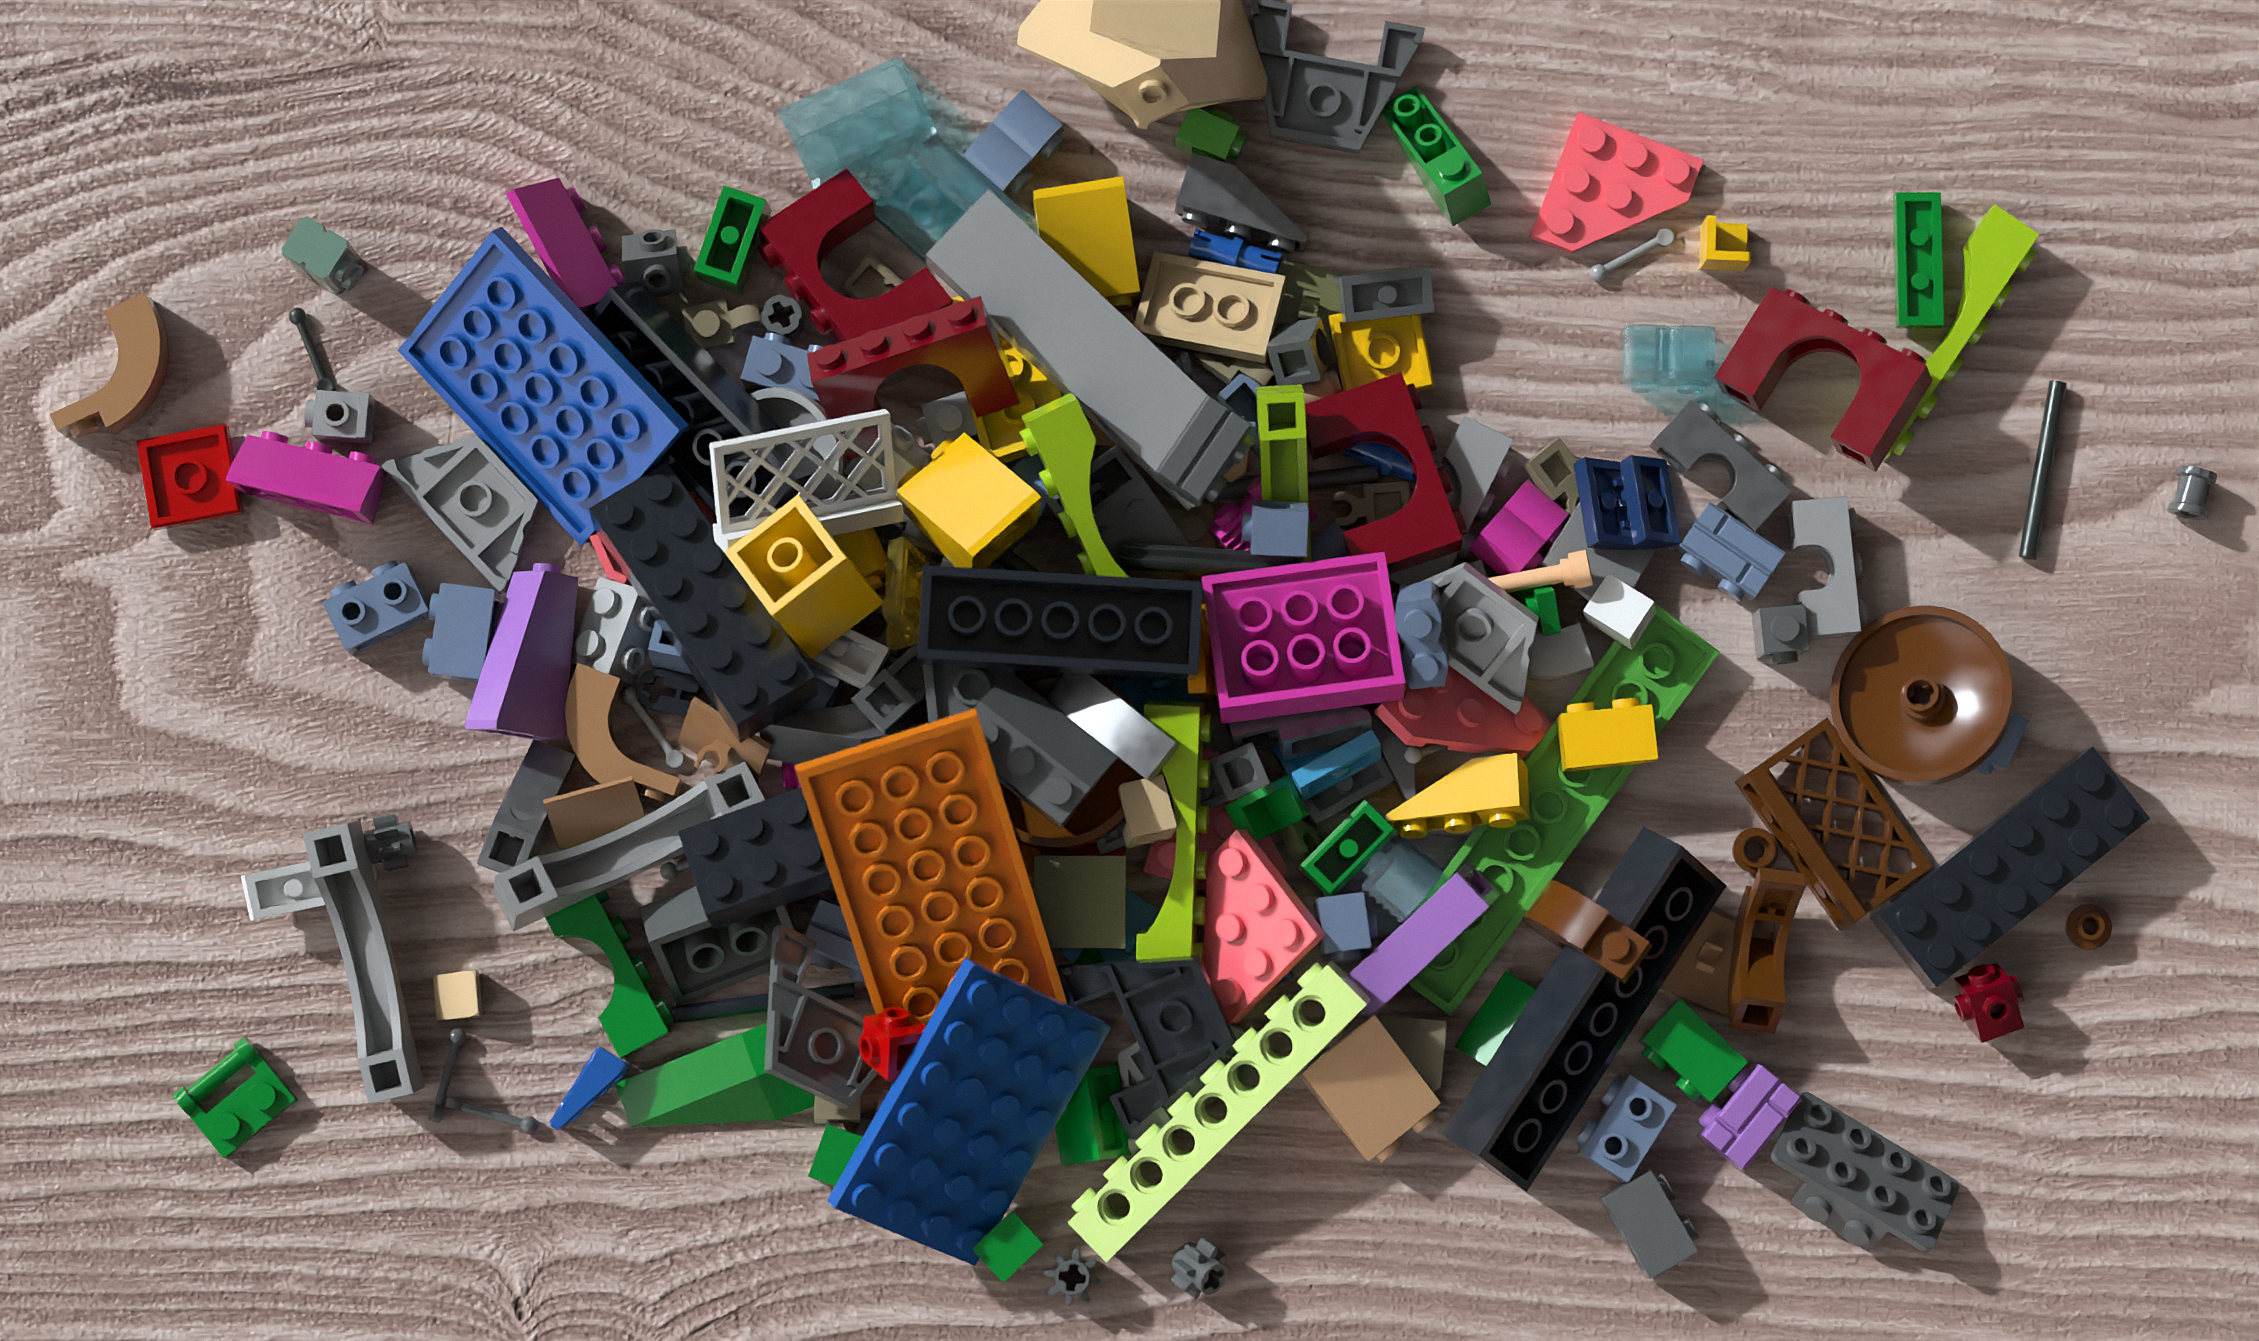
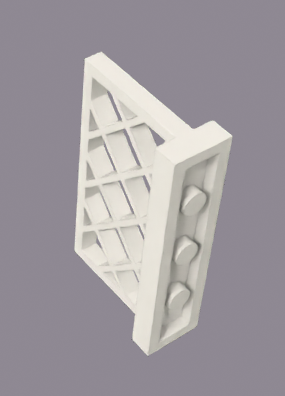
M886 409L709 443L717 523L713 524L714 541L724 552L779 510L771 505L769 501L784 481L799 491L798 495L804 502L808 498L813 501L806 503V505L831 536L904 521L902 503L897 500L891 420L890 413ZM878 424L879 438L867 453L852 442L863 427ZM846 431L844 435L840 434L839 432ZM832 434L840 441L824 461L808 451L819 436ZM803 439L800 444L796 442V440ZM787 442L795 448V451L782 468L778 470L767 462L765 458L776 444ZM850 447L863 458L848 478H845L832 467L845 450ZM759 448L756 453L751 450ZM743 451L751 459L735 479L725 472L724 455ZM879 454H880L881 463L876 460V458L878 457ZM805 455L819 465V468L805 486L802 487L788 476ZM761 464L774 473L775 477L759 496L747 488L745 483ZM871 464H873L882 472L883 488L863 491L856 484ZM830 473L843 484L832 498L820 500L812 493L824 477ZM726 480L731 483L728 489L726 487ZM740 490L755 500L744 516L729 518L728 505ZM851 490L856 492L853 494H849ZM764 507L769 510L761 512Z

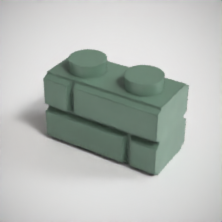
M307 216L299 220L281 248L282 255L298 273L313 282L316 281L321 287L336 296L343 293L345 289L352 290L363 273V267L360 266L361 258L349 242L331 230L327 231L324 226Z

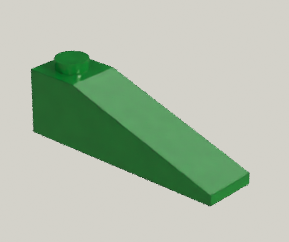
M767 1023L615 1083L631 1127L777 1121L813 1107L815 1095L764 1071Z

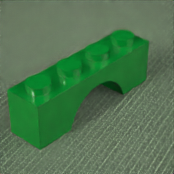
M605 889L545 917L555 937L559 939L582 938L592 941L607 955L613 968L614 990L607 1007L598 1019L619 1058L626 1059L672 1034L668 1023L673 1021L674 1018L663 997L660 996L654 999L646 983L653 980L642 957L638 956L633 959L628 951L625 942L631 940L630 934L619 915L611 919L603 904L610 899Z

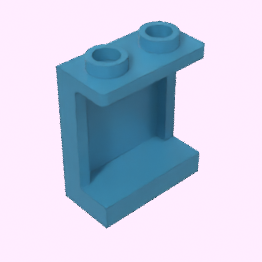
M1372 729L1340 747L1287 761L1283 760L1279 746L1270 748L1284 773L1289 774L1302 802L1382 759L1381 744Z

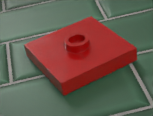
M227 424L136 440L152 530L157 531L244 514L240 492L226 481L228 470L234 461L230 431Z

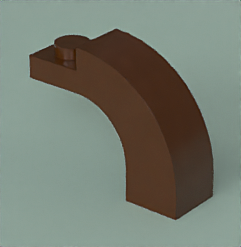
M1759 867L1753 885L1746 886L1734 930L1728 978L1730 1028L1772 1034L1776 1031L1786 1005L1784 983L1785 952L1790 927L1806 887L1804 873Z
M1549 880L1522 917L1529 928L1561 950L1566 945L1571 947L1625 984L1652 948L1648 940L1612 917L1609 911L1572 888L1554 880Z

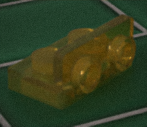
M904 536L888 541L887 562L885 563L886 589L882 609L884 618L888 622L886 644L893 651L917 644L919 641L923 565L934 566V563Z

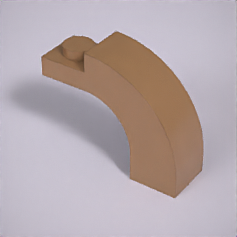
M146 292L104 310V314L117 341L118 361L116 369L107 384L99 391L50 414L56 430L65 437L71 435L74 439L85 437L98 430L99 426L97 423L101 421L104 422L108 430L116 435L144 415L158 396L168 367V337L157 306Z
M577 663L567 692L565 718L569 740L580 763L600 784L633 776L635 784L641 786L638 794L662 803L665 802L666 796L678 798L684 784L680 778L630 760L621 752L616 744L612 720L625 683L618 677Z

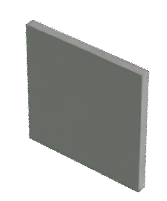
M1579 502L1541 565L1543 567L1560 564V559L1568 558V553L1586 550L1593 586L1575 589L1574 585H1570V587L1590 601L1607 575H1612L1633 588L1655 553V550L1587 548Z

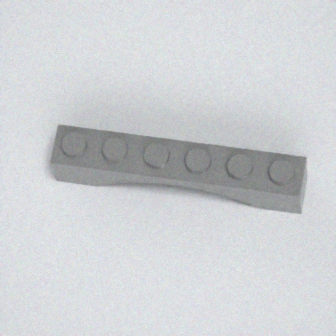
M745 762L703 780L665 806L616 831L569 849L537 856L495 875L493 893L514 932L685 853L678 831L761 802L765 798Z
M357 820L304 833L303 837L313 878L330 915L345 965L355 1018L358 1062L368 1103L371 1104L413 1094L425 1088V1083L371 862L366 849L361 821Z

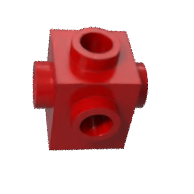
M899 1007L886 1008L882 1013L864 1016L863 1035L859 1038L861 1057L887 1081L896 1080L926 1026L908 1010Z

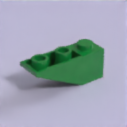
M1418 86L1390 100L1381 115L1429 195L1450 224L1455 226L1490 206L1491 201L1482 171Z

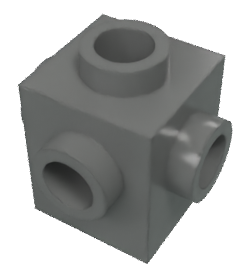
M652 229L642 234L622 236V261L626 283L638 281L654 297H664L671 293L683 292L682 274L690 273V262L687 246H678L676 229L665 231Z

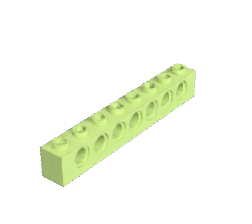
M1333 960L1324 968L1316 962L1297 981L1303 989L1291 1001L1283 995L1265 1013L1271 1021L1259 1033L1251 1027L1232 1046L1238 1054L1228 1064L1225 1065L1218 1059L1199 1078L1205 1086L1194 1097L1186 1091L1167 1110L1173 1118L1162 1129L1154 1123L1135 1142L1141 1150L1130 1161L1122 1155L1103 1174L1109 1182L1098 1193L1090 1187L1071 1205L1076 1214L1070 1219L1068 1224L1105 1262L1117 1253L1370 1002L1371 999ZM1309 999L1319 1001L1325 1008V1019L1319 1023H1312L1306 1020L1302 1014V1004L1304 1001ZM1274 1032L1287 1034L1293 1043L1292 1052L1287 1055L1275 1053L1269 1045L1270 1035ZM1243 1064L1254 1066L1260 1074L1259 1085L1255 1087L1242 1085L1237 1078L1238 1066ZM1212 1096L1221 1098L1227 1105V1116L1223 1119L1210 1117L1204 1107L1206 1098ZM1176 1129H1186L1191 1132L1195 1139L1194 1149L1190 1151L1178 1149L1172 1140L1173 1131ZM1153 1161L1157 1163L1162 1170V1180L1158 1183L1146 1181L1140 1173L1142 1162ZM1120 1193L1127 1197L1130 1203L1128 1214L1119 1215L1110 1209L1108 1205L1110 1194Z

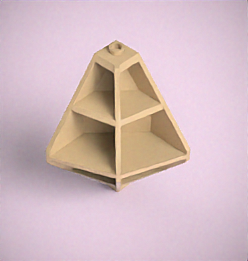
M1041 0L1019 26L1017 45L1022 51L1069 71L1134 120L1136 126L1141 129L1147 130L1148 124L1175 112L1223 102L1259 99L1267 95L1268 77L1241 0Z

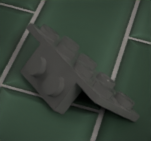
M1809 1092L1802 1093L1800 1095L1802 1100L1789 1115L1771 1153V1159L1776 1165L1805 1181L1796 1191L1790 1205L1802 1211L1811 1220L1824 1224L1844 1236L1848 1242L1860 1246L1869 1252L1888 1231L1920 1251H1930L1938 1239L1959 1191V1183L1951 1176Z

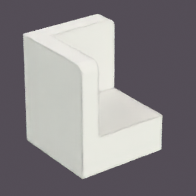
M1607 575L1584 608L1583 613L1587 623L1632 650L1657 611L1653 600L1612 575Z

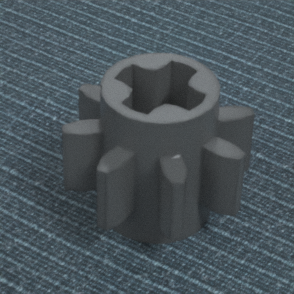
M394 813L373 818L375 829L364 831L366 849L371 864L383 862L384 870H387V872L409 867L406 856L418 854L411 822L399 823L398 816Z
M1201 1238L1197 1245L1193 1242L1185 1243L1173 1255L1171 1267L1176 1274L1172 1277L1171 1282L1194 1299H1198L1201 1292L1211 1295L1217 1292L1226 1281L1227 1268L1222 1263L1227 1259V1255L1205 1238Z
M1077 1248L1073 1251L1072 1259L1065 1261L1060 1254H1054L1055 1260L1059 1264L1057 1270L1044 1271V1275L1055 1278L1056 1285L1049 1290L1048 1294L1054 1295L1061 1290L1066 1294V1306H1070L1072 1296L1079 1293L1088 1302L1090 1296L1085 1290L1088 1284L1096 1285L1101 1283V1280L1097 1277L1089 1276L1088 1270L1095 1265L1096 1260L1091 1259L1085 1264L1078 1260L1080 1253ZM1070 1264L1079 1265V1273L1086 1275L1085 1283H1077L1075 1290L1066 1289V1281L1059 1279L1060 1271H1068Z

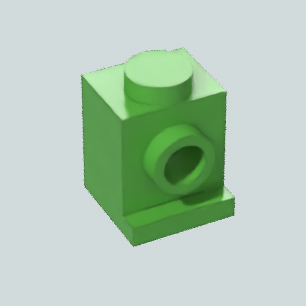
M1202 107L1188 110L1177 133L1175 147L1190 154L1195 153L1227 163L1229 157L1235 160L1238 159L1246 142L1247 135L1240 132V127L1234 125L1235 119L1227 113L1213 108L1208 113L1202 110Z

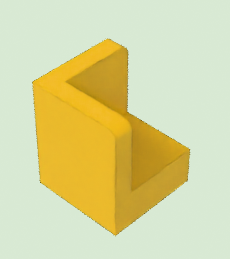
M1707 215L1700 225L1699 270L1745 271L1751 262V252H1747L1748 224L1716 222V216Z

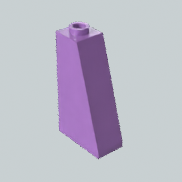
M543 563L533 564V571L513 572L466 718L465 729L530 740H564L566 726L565 707L569 689L578 577L560 574V566Z
M1470 861L1347 975L1371 999L1358 1014L1364 1012L1368 1018L1372 1017L1500 896V893Z

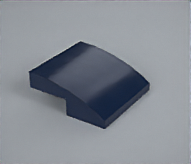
M1630 455L1618 462L1584 457L1574 463L1587 548L1640 550L1675 547L1681 543L1668 466L1665 459Z

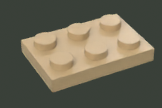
M1154 252L1134 326L1154 343L1266 364L1268 357L1267 345L1275 330L1286 287V276Z

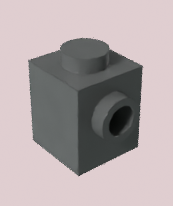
M1805 604L1759 608L1752 614L1757 659L1770 658L1771 665L1791 664L1798 662V656L1803 655L1810 649Z

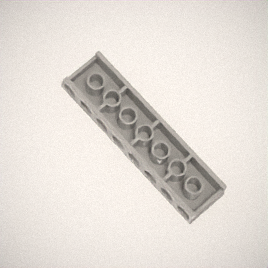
M988 189L927 252L926 265L964 301L981 296L995 330L1064 395L1072 393L1078 399L1084 414L1156 480L1153 477L1156 469L1208 395ZM1250 434L1246 436L1251 441H1253V444L1256 442V440ZM1230 460L1220 475L1224 476L1235 463ZM1157 481L1187 511L1194 507L1193 504L1179 496L1175 491L1170 490Z

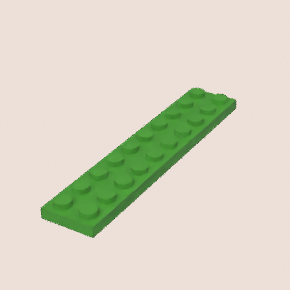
M1655 604L1657 613L1634 648L1631 650L1614 640L1567 705L1593 702L1595 710L1613 708L1612 701L1639 698L1640 705L1652 704L1657 738L1720 651ZM1567 705L1561 713H1567ZM1557 720L1554 721L1542 740L1524 762L1528 770L1530 819L1519 820L1516 825L1508 828H1495L1489 824L1478 825L1413 911L1414 913L1469 861L1500 893V896L1477 919L1406 984L1449 1017L1454 1013L1522 921V917L1549 880L1553 879L1636 766L1627 765L1562 772Z

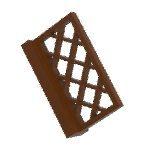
M1828 718L1735 781V784L1773 835L1797 872L1804 873L1805 883L1839 931L1859 921L1868 912L1933 867L1863 767L1846 748ZM1820 733L1824 735L1832 747L1830 763L1808 759L1810 740ZM1801 747L1800 757L1790 755ZM1839 759H1841L1845 766L1839 765ZM1780 761L1798 765L1795 788L1780 785L1769 769ZM1807 767L1829 771L1826 794L1803 790ZM1837 773L1853 776L1859 785L1857 801L1834 796ZM1788 795L1794 796L1793 803L1788 797ZM1866 796L1872 804L1865 803ZM1802 798L1825 802L1822 826L1807 823L1800 814ZM1833 804L1855 808L1852 832L1830 827ZM1864 810L1879 813L1885 822L1883 838L1861 834ZM1814 832L1820 833V840L1816 837ZM1892 833L1894 834V836L1896 837V839H1897L1898 841L1891 840V839H1892ZM1829 835L1851 840L1848 863L1835 861L1828 854L1827 844ZM1859 842L1882 846L1879 869L1856 865ZM1890 848L1906 851L1916 867L1905 875L1887 871ZM1840 869L1847 871V873H1846V878H1845V876L1843 875V873L1840 871ZM1855 873L1878 877L1875 896L1865 903L1862 902L1853 889ZM1886 879L1895 880L1894 883L1885 888Z

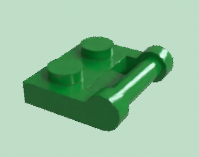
M246 1036L233 1045L235 1048L233 1052L189 1088L183 1086L172 1095L181 1109L189 1115L224 1159L230 1157L298 1100ZM248 1063L256 1073L207 1113L199 1102Z

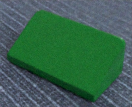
M1505 971L1454 1047L1485 1068L1536 989Z

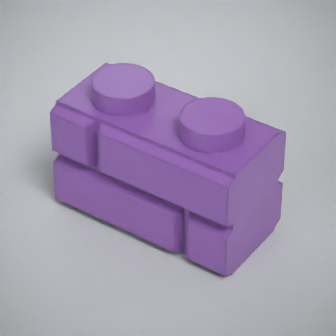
M1760 1064L1753 1065L1750 1070L1744 1066L1727 1084L1726 1087L1732 1093L1720 1106L1714 1101L1698 1120V1123L1703 1128L1697 1136L1739 1171H1745L1802 1100L1800 1096Z

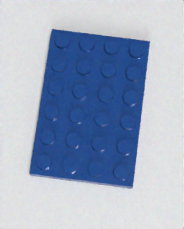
M503 227L495 229L489 234L398 349L401 355L580 546L591 541L589 536L596 534L589 508L650 472L689 426Z
M965 957L827 1202L839 1211L976 1266L980 1257L974 1252V1246L1003 1219L1111 1027L1099 1018Z

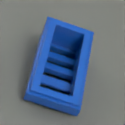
M596 1047L549 1121L551 1123L550 1126L556 1130L567 1128L627 1074L632 1065L607 1049Z

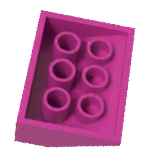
M1385 552L1202 576L1221 724L1404 699L1405 679L1395 626Z

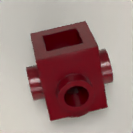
M1997 963L1975 966L1967 974L1954 978L1959 994L1953 997L1957 1015L1962 1023L1966 1022L1967 1026L1981 1043L2025 1028L2018 1005L2019 1002L2024 1001L2020 984L2014 975L2009 977Z

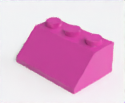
M555 178L516 188L505 193L549 276L587 317L610 287L626 284L617 265L614 264L607 268L600 255V252L606 250L607 247L596 226L585 227L579 213L585 211L586 208L574 186L565 189L560 178Z
M262 431L261 437L247 435L228 470L226 481L242 494L374 525L387 474L381 466L376 465V457L359 452H350L349 458L332 455V447L311 441H306L305 448L288 444L289 437L270 431Z

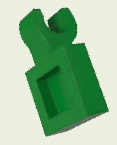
M1551 585L1514 592L1517 601L1539 616L1537 626L1543 637L1561 633L1555 592Z

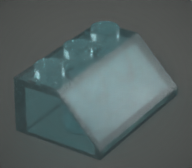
M900 56L777 110L813 190L846 168L854 175L937 138L931 116Z
M936 133L907 154L874 204L875 219L925 264L927 252L988 189L1030 228L1036 223L1035 220Z

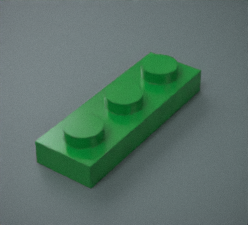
M1896 192L1893 195L1896 329L1942 328L1944 326L1941 192Z

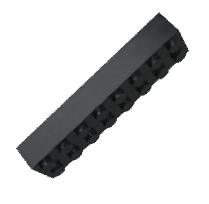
M1643 827L1594 902L1609 911L1612 917L1648 940L1652 948L1625 984L1584 955L1566 945L1553 962L1552 967L1535 993L1528 1000L1527 1005L1508 1034L1503 1038L1501 1045L1483 1072L1478 1076L1476 1083L1459 1109L1453 1114L1442 1135L1486 1168L1527 1192L1727 885L1683 846Z

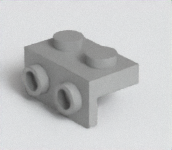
M598 578L572 647V664L577 666V663L618 677L624 683L635 684L639 671L645 662V655L656 620L634 587L606 578Z

